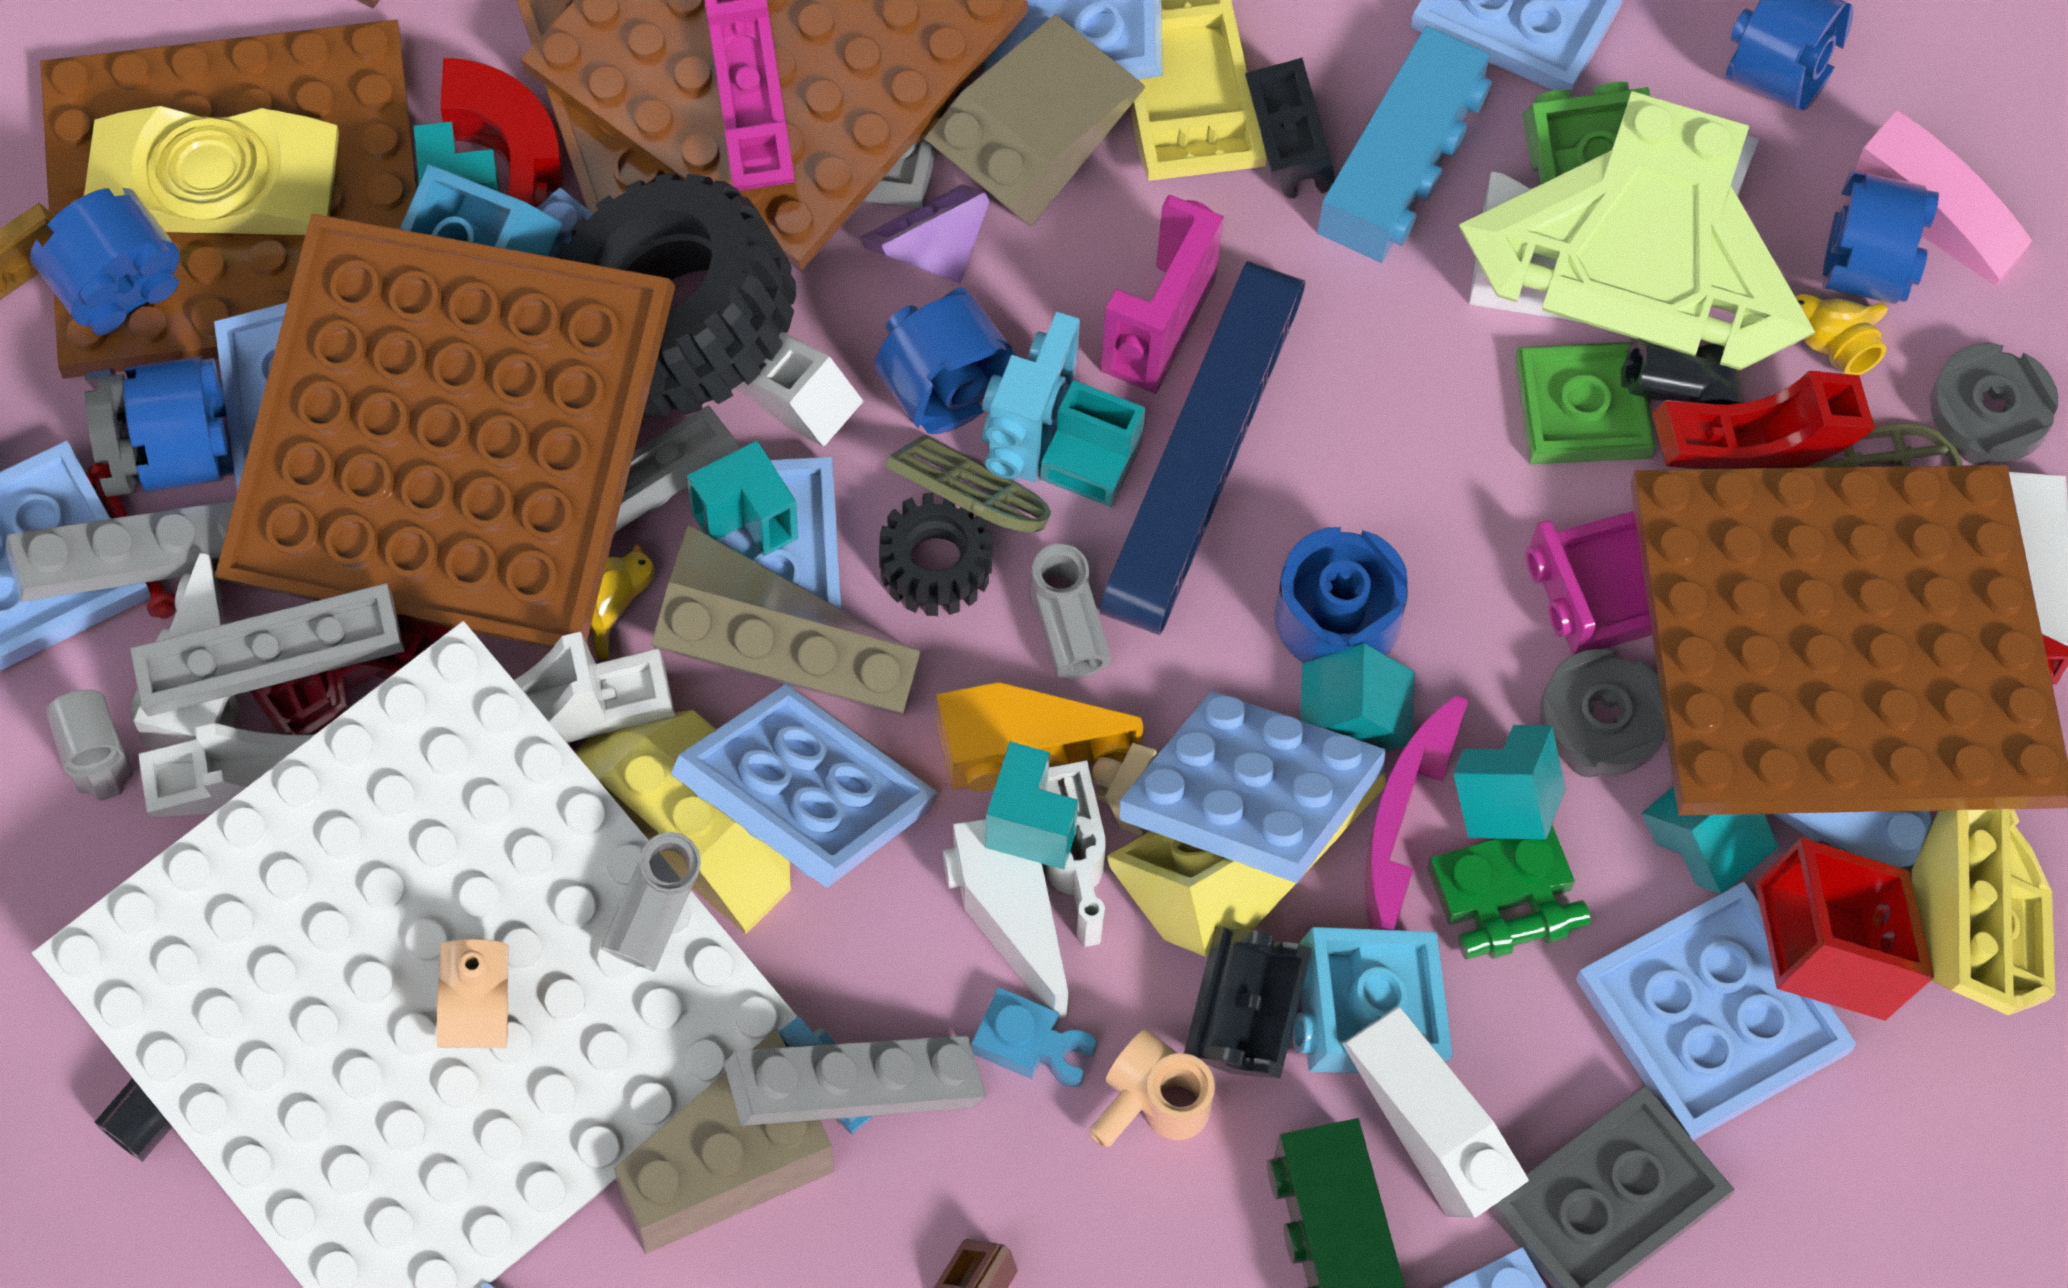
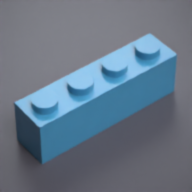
M1425 26L1322 202L1318 235L1380 263L1385 259L1393 243L1400 246L1404 245L1417 217V213L1412 211L1419 198L1425 201L1431 198L1442 174V168L1438 167V164L1444 154L1454 157L1467 130L1468 125L1463 123L1469 110L1478 114L1489 95L1492 81L1485 78L1490 57L1489 53Z

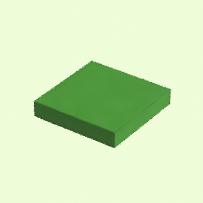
M1634 342L1517 348L1515 364L1530 464L1652 459L1655 443L1648 399L1630 394L1627 388L1621 386V368L1625 362L1628 347Z

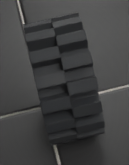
M934 493L923 494V505L917 507L912 497L903 501V514L893 509L887 516V526L882 525L880 531L879 568H881V580L884 587L890 585V596L897 603L905 596L906 609L917 613L920 603L927 604V616H938V605L943 604L947 605L949 615L960 612L961 599L968 606H971L977 601L978 589L983 592L986 590L989 584V574H992L993 538L992 532H987L988 521L979 516L974 518L972 512L962 507L959 509L955 508V504L945 498L943 504H934ZM940 538L954 543L960 551V558L951 568L932 571L923 569L914 562L911 556L912 550L917 543L923 540Z

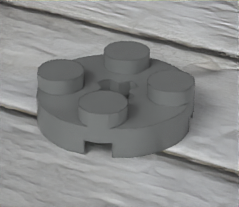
M1982 343L1966 347L1949 358L1930 392L1931 412L1937 428L1947 441L1958 448L1962 458L1971 464L1983 465L1990 461L2007 462L2025 457L2040 447L2054 423V414L2058 408L2059 398L2056 385L2044 366L2024 352L2021 358H2018L2011 353L2001 352L2004 345ZM1983 393H1989L1994 400L2004 398L2008 404L2005 405L2002 412L1991 411L1982 404L1984 400Z
M113 368L86 372L85 380L94 390L84 391L87 424L95 462L108 461L112 475L110 478L100 479L102 489L107 497L134 493L135 484H141L136 466L147 464L145 454L140 455L137 447H132L123 389V379H125L124 374L117 375Z
M1592 649L1569 657L1557 667L1541 699L1540 724L1552 725L1558 755L1568 762L1573 772L1583 777L1590 778L1599 774H1624L1641 767L1659 750L1666 735L1657 673L1649 665L1638 659L1633 664L1627 659L1615 657L1617 651ZM1601 700L1606 708L1618 707L1620 713L1616 715L1614 723L1606 724L1602 721H1597L1591 715L1594 710V701Z

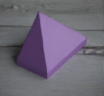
M962 184L924 203L922 208H915L860 236L864 248L960 283L990 202L986 192Z

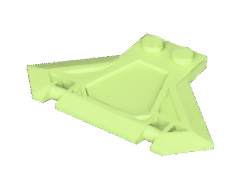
M1631 91L1611 151L1459 224L1460 231L1496 296L1517 303L1523 286L1547 293L1542 311L1631 338H1639L1694 357L1700 340L1721 345L1725 349L1720 364L1737 370H1742L1815 333L1731 186L1749 129V125ZM1536 253L1556 259L1555 269L1532 263L1533 254ZM1711 306L1735 313L1733 323L1708 316Z

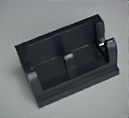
M1303 57L1245 73L1273 178L1279 177L1284 195L1289 198H1295L1298 192L1296 184L1304 179H1314L1316 187L1322 194L1328 192L1335 181V175Z
M1215 927L1184 1054L1193 1055L1202 1060L1206 1065L1230 1074L1281 1078L1312 949L1299 943L1272 941L1273 934L1267 932Z

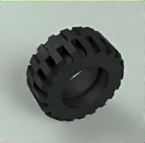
M678 174L657 175L656 182L650 184L639 180L625 186L626 192L614 199L608 195L597 203L598 211L588 220L582 216L571 230L572 240L569 244L562 242L555 258L669 278L670 280L687 273L708 270L695 292L679 306L669 311L644 410L647 416H671L672 410L678 409L681 414L687 415L703 409L702 404L711 400L720 404L733 397L732 389L742 382H745L747 385L752 383L761 374L759 366L765 359L771 361L774 359L783 343L779 335L781 332L788 333L794 315L791 305L794 304L796 299V281L791 275L792 266L785 252L759 211L748 197L741 195L736 187L725 181L715 180L713 182L709 176L687 174L685 180H682Z

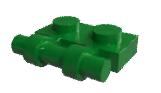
M1553 825L1546 840L1494 839L1430 857L1427 869L1448 924L1452 925L1474 919L1477 930L1458 935L1459 948L1465 960L1486 954L1491 959H1496L1512 954L1514 946L1542 938L1546 943H1552L1566 939L1570 930L1590 925V913L1584 900L1560 905L1554 898V895L1571 891L1575 880ZM1529 903L1533 914L1505 921L1498 911Z

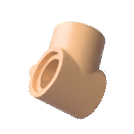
M481 939L453 940L440 944L437 1048H507L508 944Z
M1144 1029L1130 1041L1110 1068L1105 1081L1120 1094L1089 1128V1133L1097 1144L1102 1147H1110L1142 1110L1150 1127L1159 1135L1172 1140L1191 1138L1198 1134L1208 1122L1215 1091L1213 1074L1209 1067L1199 1058L1189 1054L1177 1053L1148 1029ZM1172 1087H1182L1189 1090L1195 1096L1196 1101L1189 1106L1177 1107L1168 1103L1163 1098L1162 1093Z

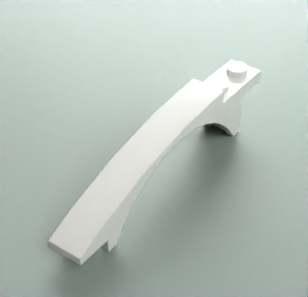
M580 631L561 636L552 650L541 661L514 680L566 743L675 716L664 660L659 648L596 664ZM217 723L195 727L196 740L138 754L147 813L151 818L213 814L314 735L260 733Z

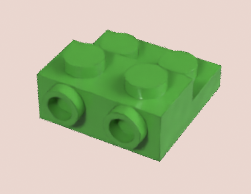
M1619 81L1593 88L1594 95L1572 98L1571 90L1568 89L1554 90L1537 95L1535 97L1536 103H1532L1522 115L1532 171H1538L1540 185L1611 151L1631 91L1650 96L1649 87L1629 89L1628 82Z

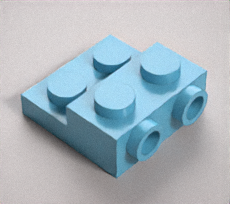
M1056 311L1048 333L1040 331L1036 333L1028 360L1011 355L1003 377L993 375L990 379L982 410L989 413L984 424L981 440L989 443V453L985 466L991 473L1005 479H1017L1019 477L1034 483L1036 482L1041 469V461L1057 430L1058 410L1072 381L1076 380L1080 318Z
M1312 927L1302 938L1299 944L1311 948L1312 951L1300 996L1302 1013H1298L1295 1017L1292 1038L1296 1052L1307 1053L1309 1072L1359 1073L1342 1043L1395 1007H1400L1445 1063L1453 1057L1437 932Z

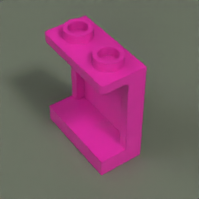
M1173 195L1166 197L1161 211L1156 267L1166 272L1151 302L1115 289L1105 307L1101 372L1151 393H1157L1216 281L1224 216L1213 212L1208 206L1195 200L1185 201Z
M1634 511L1556 532L1550 519L1537 523L1530 546L1525 551L1527 568L1535 583L1542 582L1550 600L1548 613L1551 625L1557 636H1565L1573 655L1586 650L1608 648L1652 635Z

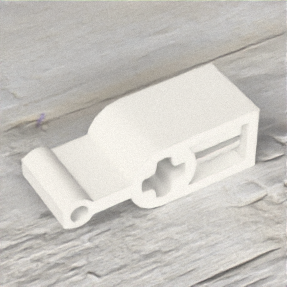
M1082 761L1049 767L1046 790L1079 800L1076 834L1070 851H1077L1080 860H1074L1070 852L1065 870L1043 865L1045 874L1053 887L1065 894L1074 895L1078 911L1076 934L1080 943L1087 947L1100 944L1102 939L1105 906L1101 899L1096 897L1094 887L1099 884L1103 874L1106 846L1105 834L1088 762ZM1058 780L1064 781L1063 786L1059 787Z

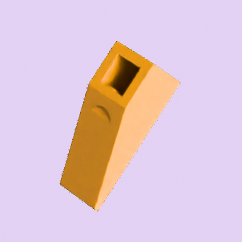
M1001 682L936 694V724L952 790L967 787L973 791L994 789L1010 741L1050 752L1049 767L1087 761L1088 763L1095 762L1096 764L1099 757H1108L1122 763L1132 743L1138 745L1142 743L1143 722L1141 717Z

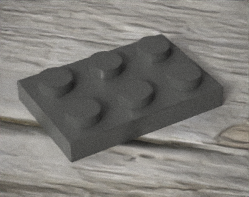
M1644 1086L1527 1173L1526 1176L1529 1179L1527 1183L1488 1210L1520 1248H1524L1531 1262L1553 1288H1612L1729 1199L1735 1189L1648 1087Z

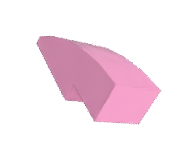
M1899 110L1893 113L1864 146L1855 170L1925 185L1927 190L1938 192L1939 200L1933 223L1930 228L1924 227L1922 237L1997 286L2030 247L2031 238L1991 188L1955 153Z

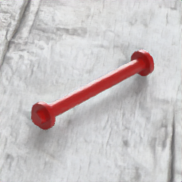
M96 463L90 466L86 476L92 487L98 489L111 518L127 517V512L119 496L107 497L102 489L100 479L112 477L109 464ZM160 580L145 582L151 598L147 605L149 615L155 618L160 617L161 619L171 617L176 609V595L166 593Z

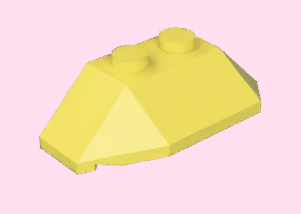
M694 710L675 712L673 717L589 737L574 751L648 840L660 833L675 832L683 834L693 841L699 850L701 865L692 889L745 935L791 890L789 860L763 841L751 836L744 827L711 803L700 799L693 790L671 775L678 755L716 730ZM665 850L659 852L678 876L683 879L688 872L687 863L684 858L675 851Z
M2015 810L1938 811L1912 868V887L1934 975L1931 981L2008 1016L2048 1001L2056 994L2052 890L2032 847L2015 826L2020 822Z

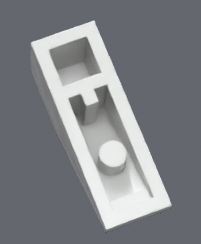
M781 332L779 337L783 343L772 361L768 359L763 361L759 366L761 374L752 383L747 385L745 382H742L735 389L786 427L824 447L863 403V400L830 356Z
M986 819L953 824V848L943 850L944 869L949 889L960 887L965 911L1040 1004L1059 1012V1019L1066 1018L1069 992L1042 863L985 848Z
M1395 1007L1342 1043L1446 1216L1476 1218L1529 1181L1493 1120L1400 1007Z

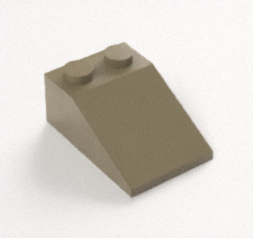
M1054 14L963 90L924 139L1032 227L1140 95L1145 86L1059 16Z

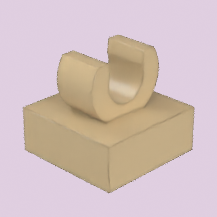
M1132 743L1123 763L1108 757H1099L1090 773L1092 783L1101 785L1096 795L1098 800L1110 805L1121 830L1141 836L1146 833V829L1120 820V799L1158 755L1156 749Z

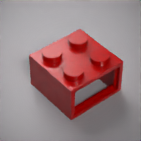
M1801 837L1755 881L1776 989L1886 1021L1934 978L1908 870ZM1890 909L1889 918L1884 925L1885 914ZM1895 937L1894 945L1891 949V943Z

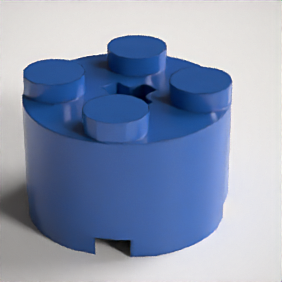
M1759 0L1754 11L1745 8L1741 12L1733 27L1731 41L1739 44L1730 60L1725 78L1781 105L1798 111L1799 109L1804 111L1816 100L1835 66L1828 64L1835 45L1842 49L1844 48L1852 24L1853 6L1843 0Z
M1852 169L1841 192V195L1851 197L1849 206L1843 205L1840 213L1835 212L1823 264L1822 275L1827 276V278L1823 282L1822 287L1891 304H1897L1898 301L1906 302L1912 284L1919 285L1923 276L1928 251L1927 249L1919 248L1918 244L1924 227L1930 228L1933 223L1938 206L1939 193L1927 190L1925 185Z
M123 187L124 195L114 196L109 188L100 189L74 201L61 210L47 224L54 234L44 247L36 239L31 249L30 259L32 265L78 324L90 327L96 335L100 336L116 330L125 321L127 315L139 309L147 302L154 304L165 300L179 285V280L174 275L180 258L177 246L137 194L130 188Z
M960 287L919 310L916 306L910 305L893 314L886 324V329L890 334L877 353L874 368L888 390L918 429L922 425L929 434H941L955 430L973 421L985 412L982 410L979 402L984 399L990 379L993 375L1003 377L1011 355L1016 356V354L978 301L970 294L967 288Z
M203 356L125 367L124 371L128 379H123L128 430L132 447H137L140 455H146L147 464L136 466L145 492L222 481L224 476L235 475L230 437L226 438L222 417L227 416L222 379H218L214 358L204 359Z
M1327 527L1312 532L1301 539L1289 552L1282 570L1274 612L1278 634L1288 651L1302 663L1344 651L1362 643L1387 655L1397 641L1408 598L1407 569L1400 555L1383 538L1362 530L1360 535L1351 532H1341V527Z

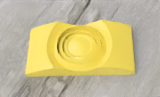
M1161 0L1163 76L1140 79L1139 81L1144 84L1145 88L1130 106L1134 138L1147 180L1152 181L1266 167V153L1245 73L1248 72L1232 1Z
M164 106L116 113L94 120L84 196L105 188H109L114 196L124 195L123 187L130 188L137 194L165 232L306 235L311 213L330 217L339 138L338 127L335 124L314 118L265 108L231 117H200Z

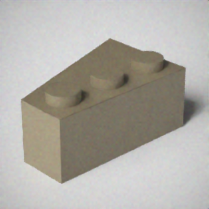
M776 1028L752 1050L785 1048L786 1046ZM725 1072L614 1168L620 1196L647 1254L833 1173L834 1169L832 1144L820 1120L741 1126Z

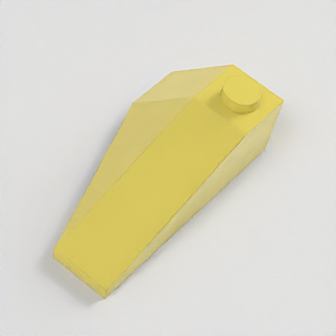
M1384 773L1379 775L1309 869L1385 788L1386 779ZM1152 831L1107 855L1110 869L1161 937L1167 942L1205 957L1209 954L1215 927L1239 930L1254 929L1296 884Z

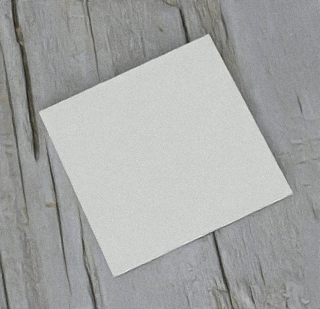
M464 621L32 952V955L303 1288H481L484 1282L492 1283L616 1180L614 1168L726 1072L724 1062L735 1051L752 1050L776 1028L780 1031L797 1017L692 891H690L655 972L636 967L601 950L602 943L639 862L641 851L648 842V839ZM659 852L651 858L649 862L650 868L657 879L666 883L681 880ZM481 939L499 941L509 945L507 1048H437L440 944L453 940Z

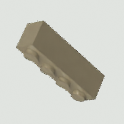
M687 525L668 582L651 644L654 649L659 648V650L901 716L904 714L921 651L906 647L690 525Z

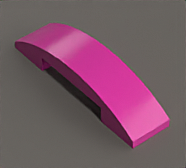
M705 0L733 186L739 191L795 183L767 0Z
M1455 696L1430 716L1410 739L1388 778L1377 811L1366 860L1365 901L1370 929L1395 930L1414 868L1390 861L1393 848L1418 774L1443 782L1469 699Z

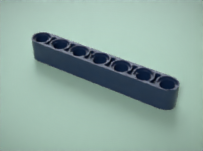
M1246 261L1111 573L1101 602V615L1157 635H1161L1295 319L1306 280L1251 261Z

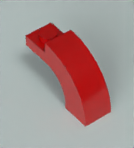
M443 58L440 110L443 122H452L455 141L476 143L493 149L510 167L508 195L522 200L535 208L550 197V192H555L559 188L564 190L556 131L548 112L540 100L524 84L504 71L476 61Z
M1808 371L1789 387L1755 401L1718 405L1665 400L1652 412L1666 467L1691 469L1803 468L1847 449L1875 429L1860 376L1820 371Z

